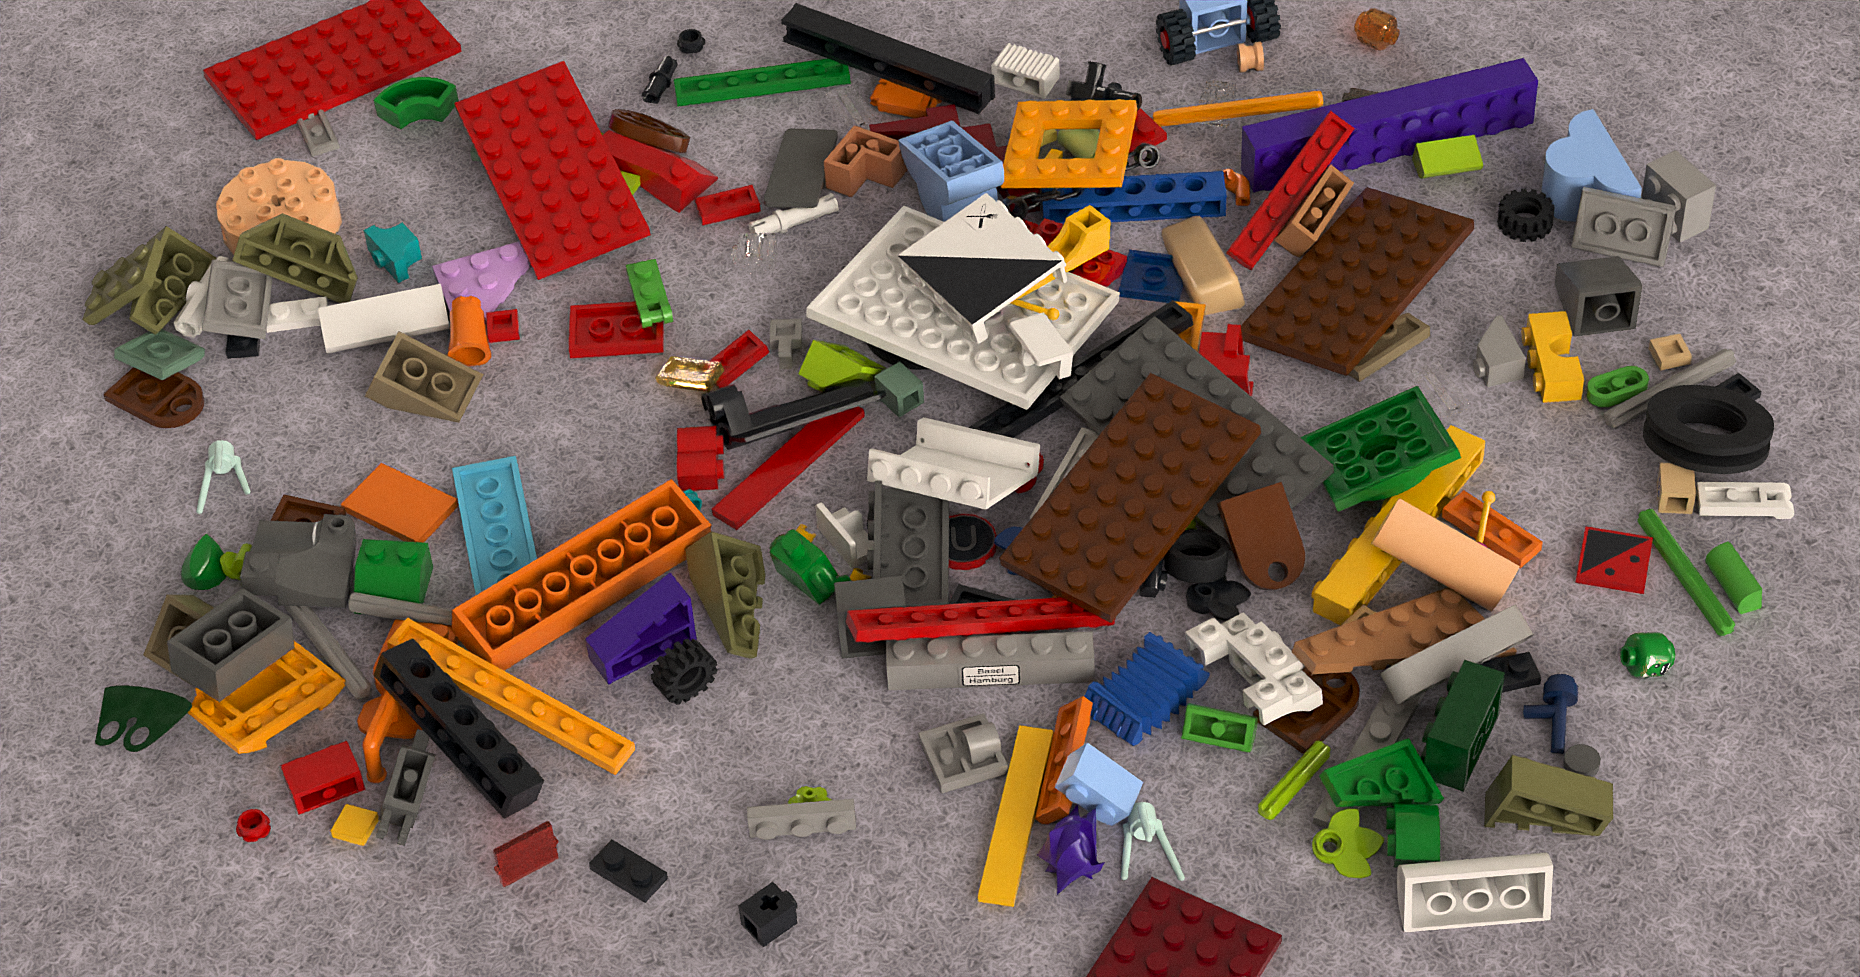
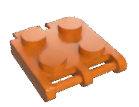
M882 78L879 79L878 82L880 84L876 85L870 96V104L877 106L878 111L912 118L925 117L926 108L936 107L937 104L942 102Z

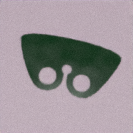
M129 685L106 687L103 694L95 744L106 746L118 740L127 728L128 720L135 717L137 721L127 731L123 740V746L130 752L141 751L177 724L192 708V703L184 697L158 689ZM112 721L118 722L119 729L117 733L109 739H103L101 731L105 725ZM141 727L149 729V735L144 742L139 745L131 744V736L137 729Z

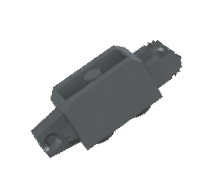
M417 729L412 747L401 745L378 818L380 824L376 838L384 839L390 823L401 827L397 836V844L405 846L410 828L413 829L436 755L426 752L429 736L423 730Z

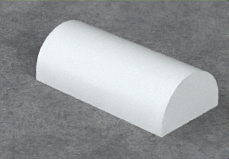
M1546 852L1399 865L1397 869V896L1404 932L1550 920L1553 864L1549 854Z

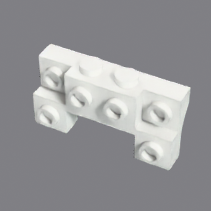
M1243 612L1222 624L1213 617L1185 632L1187 648L1190 651L1198 648L1201 651L1202 663L1205 666L1229 654L1230 664L1251 685L1243 690L1244 705L1248 709L1255 706L1259 710L1260 722L1263 725L1292 712H1309L1323 704L1322 689L1302 671L1304 665L1283 643L1280 635L1276 631H1271L1262 621L1255 624Z

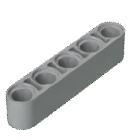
M1515 604L1400 661L1383 671L1380 676L1397 705H1400L1448 681L1453 671L1459 672L1464 660L1482 664L1521 644L1534 634Z

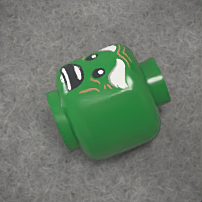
M1660 632L1634 633L1627 638L1625 645L1621 648L1620 659L1628 672L1634 677H1659L1665 675L1674 664L1675 648L1673 643Z

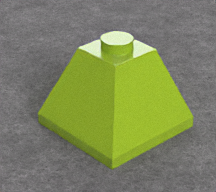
M813 339L798 374L808 379V386L824 392L826 388L854 379H862L867 382L874 381V376L886 369V367L846 345Z

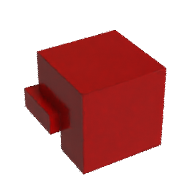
M1228 324L1226 333L1202 332L1198 353L1252 397L1254 382L1248 379L1250 355H1245L1241 325Z

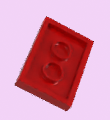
M635 301L570 306V358L664 352V322L652 323V327L642 328Z

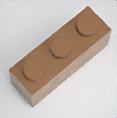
M1330 164L1275 238V241L1292 255L1300 258L1317 241L1354 182Z

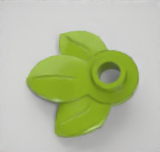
M1345 809L1334 814L1328 828L1320 830L1312 841V851L1315 857L1323 863L1333 864L1339 874L1349 878H1366L1371 876V868L1366 859L1376 854L1384 843V837L1379 833L1359 826L1360 817L1358 809ZM1327 842H1333L1337 849L1333 852H1327L1323 845Z

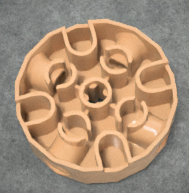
M275 158L268 163L246 167L223 187L216 202L217 217L221 225L224 244L233 255L242 232L282 213L334 234L339 231L342 223L334 182L321 168L301 161Z

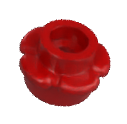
M246 810L238 818L236 826L237 835L243 837V840L246 842H256L259 838H265L271 830L269 825L270 819L261 810Z

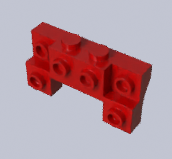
M1044 218L1040 225L1023 219L1027 229L1033 235L1039 234L1047 246L1057 237L1064 225ZM1108 249L1069 272L1108 287L1114 280L1119 279L1127 268V256Z

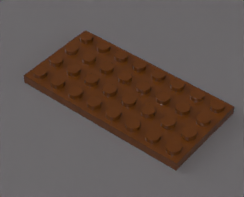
M1366 187L1241 325L1243 341L1347 376L1474 230V219Z
M1150 373L999 557L1001 566L1112 623L1261 434L1260 425Z

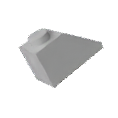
M1502 315L1496 316L1478 343L1476 359H1473L1474 373L1477 378L1482 377L1487 387L1524 378L1526 358Z

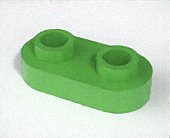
M1625 366L1590 379L1586 397L1591 404L1597 407H1611L1647 390L1649 376L1640 367Z

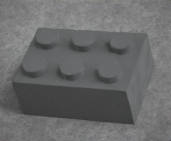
M244 588L167 641L171 672L218 702L295 648L291 617Z

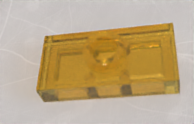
M671 356L656 376L658 384L666 387L709 392L724 372V368L721 362Z

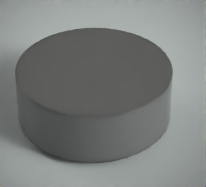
M1577 744L1571 746L1566 751L1564 768L1567 771L1594 777L1599 771L1601 758L1593 747Z

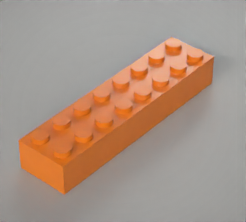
M670 479L452 609V631L469 652L505 671L687 560L685 549L711 532L712 525L677 484Z

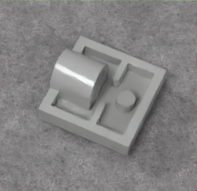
M984 713L918 733L919 743L942 794L1008 773V764L1001 751L998 732L994 723L988 722Z

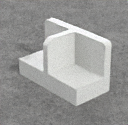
M1044 312L1010 323L1011 331L1022 344L1021 362L1024 366L1048 364L1059 379L1071 376L1073 351Z
M822 502L816 504L817 528L847 564L853 569L867 562V550H874V541L868 540V534L863 529L862 514L858 510L849 513L845 507L831 514Z

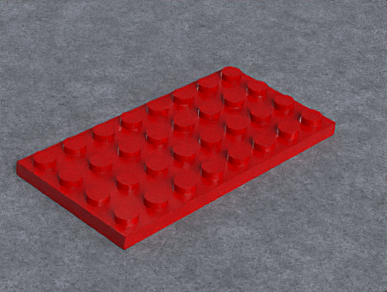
M370 0L360 6L345 10L338 15L321 20L316 24L294 31L282 38L270 41L223 62L216 63L204 69L203 73L206 81L252 136L258 140L296 124L300 118L306 120L308 115L314 113V116L318 115V111L321 109L325 112L454 56L462 52L461 44L420 0Z
M565 61L454 103L456 111L537 280L651 235L649 226Z

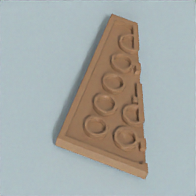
M1447 587L1296 641L1292 653L1312 674L1352 672L1353 667L1371 666L1373 670H1384L1387 664H1397L1485 618L1459 593ZM1513 647L1495 657L1502 658L1516 655L1517 650Z

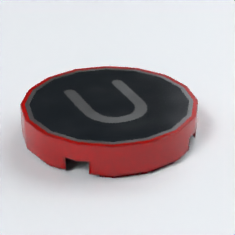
M973 514L949 516V568L955 570L979 568L986 564V560L994 556L997 548L994 540L997 535L994 527L986 519Z

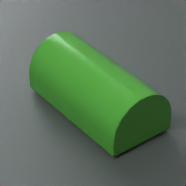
M1727 541L1714 547L1707 554L1705 563L1738 612L1744 614L1760 609L1762 607V587L1733 545Z
M1188 703L1181 739L1250 753L1257 732L1258 717Z

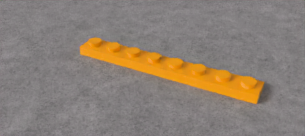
M408 617L387 641L388 649H391L413 638L430 654L437 665L449 674L452 681L461 690L614 775L618 773L635 751L634 742Z

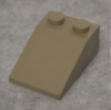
M398 331L365 397L389 409L459 423L484 374Z

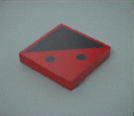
M1586 526L1576 583L1644 594L1653 537Z

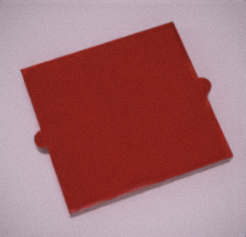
M549 821L493 849L496 862L494 870L499 875L500 883L503 887L559 859L556 847L559 841L555 837Z

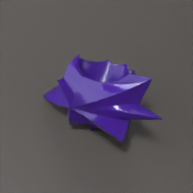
M1077 804L1072 812L1058 822L1055 828L1049 832L1045 843L1037 856L1049 863L1045 872L1057 874V895L1071 882L1081 876L1093 879L1091 875L1100 872L1105 863L1097 861L1096 808L1080 817Z

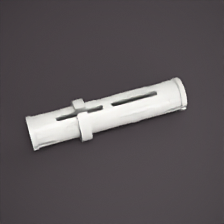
M830 193L821 197L818 206L815 208H791L784 211L780 209L773 211V215L749 222L750 234L757 241L778 232L780 234L788 232L787 229L837 212L839 210L838 202L834 195Z

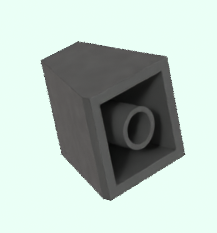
M1619 256L1557 263L1555 287L1563 309L1567 313L1574 337L1636 329L1642 283Z

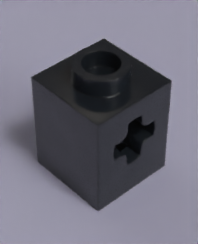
M771 882L738 905L741 925L762 947H765L798 923L796 914L798 905L795 898L789 891H782L774 882Z

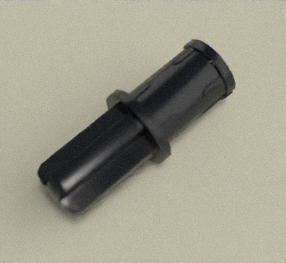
M665 56L657 70L651 72L649 83L641 95L644 102L659 103L663 92L671 85L670 78L678 66L677 60L672 59L671 56Z

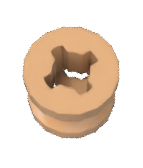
M1255 42L1250 46H1246L1244 43L1237 44L1239 73L1246 72L1248 69L1264 70V53L1261 42Z

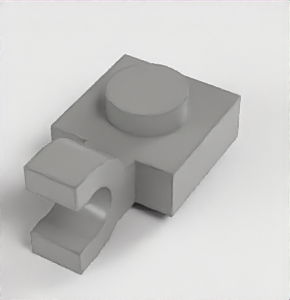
M802 319L770 320V350L778 349L780 369H792V349H802Z

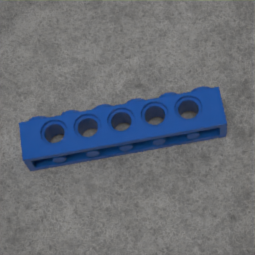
M1224 172L1124 176L1122 187L1086 188L1081 190L1076 196L1062 201L1054 199L1043 201V220L1046 218L1064 224L1068 216L1089 205L1108 218L1110 222L1184 219L1193 216H1200L1202 218L1226 216L1227 195ZM1041 188V193L1052 191L1053 188ZM1071 188L1057 190L1060 192V196L1074 192Z

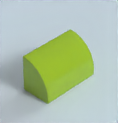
M1475 135L1416 143L1412 157L1417 174L1421 179L1481 170L1484 166Z

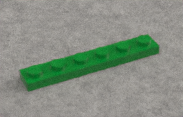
M828 58L674 79L678 107L851 84L849 67Z

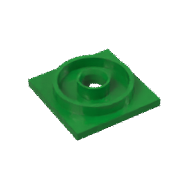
M1415 386L1300 437L1333 464L1334 473L1323 481L1322 484L1338 512L1362 501L1381 500L1403 493L1420 483L1431 471L1461 458L1457 446L1419 386Z

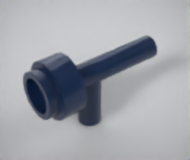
M1566 674L1551 675L1544 683L1543 700L1548 705H1524L1523 707L1524 719L1552 718L1551 753L1564 754L1567 707L1573 706L1578 702L1579 686L1575 683L1573 677Z

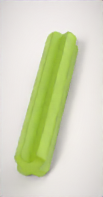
M1316 741L1258 804L1259 809L1257 812L1265 819L1273 820L1329 759L1330 747L1322 741Z

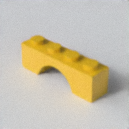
M1091 205L1066 218L1060 233L1047 246L1051 251H1058L1063 256L1066 263L1064 267L1066 273L1109 249L1110 220ZM1051 273L1016 299L1026 296L1056 278Z

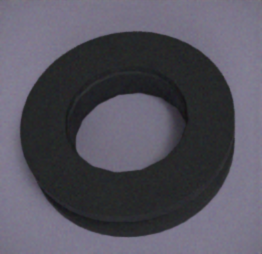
M1680 385L1659 391L1649 400L1643 427V438L1647 446L1656 455L1674 465L1703 473L1735 474L1752 470L1765 462L1769 455L1770 440L1774 431V420L1761 404L1738 392L1707 385ZM1702 423L1714 425L1728 430L1732 434L1716 435L1704 433L1689 428L1685 424Z

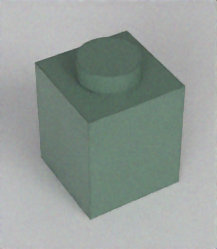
M900 361L874 376L875 391L885 390L886 396L880 399V401L898 417L924 403L923 382Z

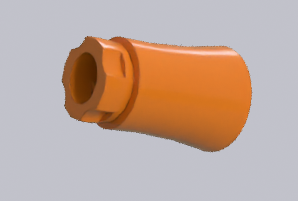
M474 296L457 297L452 301V310L449 314L450 340L447 356L466 366L483 365L490 360L491 350L487 340L481 301Z

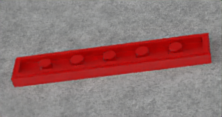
M1330 111L1226 254L1245 268L1252 270L1355 128Z
M858 406L809 422L712 508V515L733 529L738 530L865 417L864 409Z

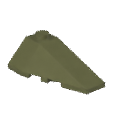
M167 226L147 242L149 243L157 238L165 244L152 288L132 301L129 316L130 320L155 335L186 304V294L189 285L193 281L200 282L211 265L212 260L217 259Z
M711 531L685 549L690 580L727 653L749 659L756 658L760 624L754 618L755 609H761L763 605V599L759 596L756 597L757 585L765 584L766 577L761 546Z

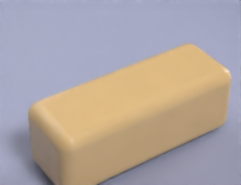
M1193 216L1162 229L1164 245L1191 302L1206 304L1205 315L1238 309L1245 305L1238 277L1202 217Z

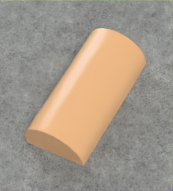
M1400 498L1383 520L1371 543L1490 612L1497 606L1520 567Z

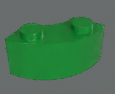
M415 77L389 86L373 101L379 118L396 128L402 129L418 120L432 119L443 122L454 109V103L458 102L459 99L456 85L438 78Z
M1393 804V808H1386V829L1392 830V834L1387 836V856H1394V868L1405 864L1440 862V818L1438 806Z

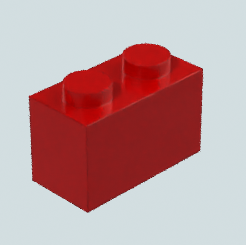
M347 741L328 746L320 751L280 765L287 788L299 815L365 790L360 769Z

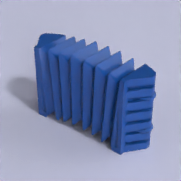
M1151 632L1144 636V648L1137 646V654L1132 652V661L1126 660V668L1118 666V674L1111 672V680L1103 676V685L1093 681L1088 686L1084 696L1093 703L1090 715L1092 719L1114 732L1116 737H1121L1132 746L1139 744L1143 740L1142 732L1151 735V726L1162 729V721L1170 722V713L1179 715V705L1186 706L1187 698H1193V690L1198 691L1201 689L1210 676V673L1203 669L1202 663L1194 661L1192 656L1186 657L1181 649H1174L1171 642L1166 643L1161 635L1155 636Z

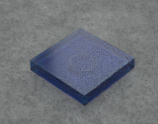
M1129 249L1127 263L1125 264L1118 290L1120 292L1119 297L1169 303L1172 300L1180 302L1184 284L1172 263L1173 256Z

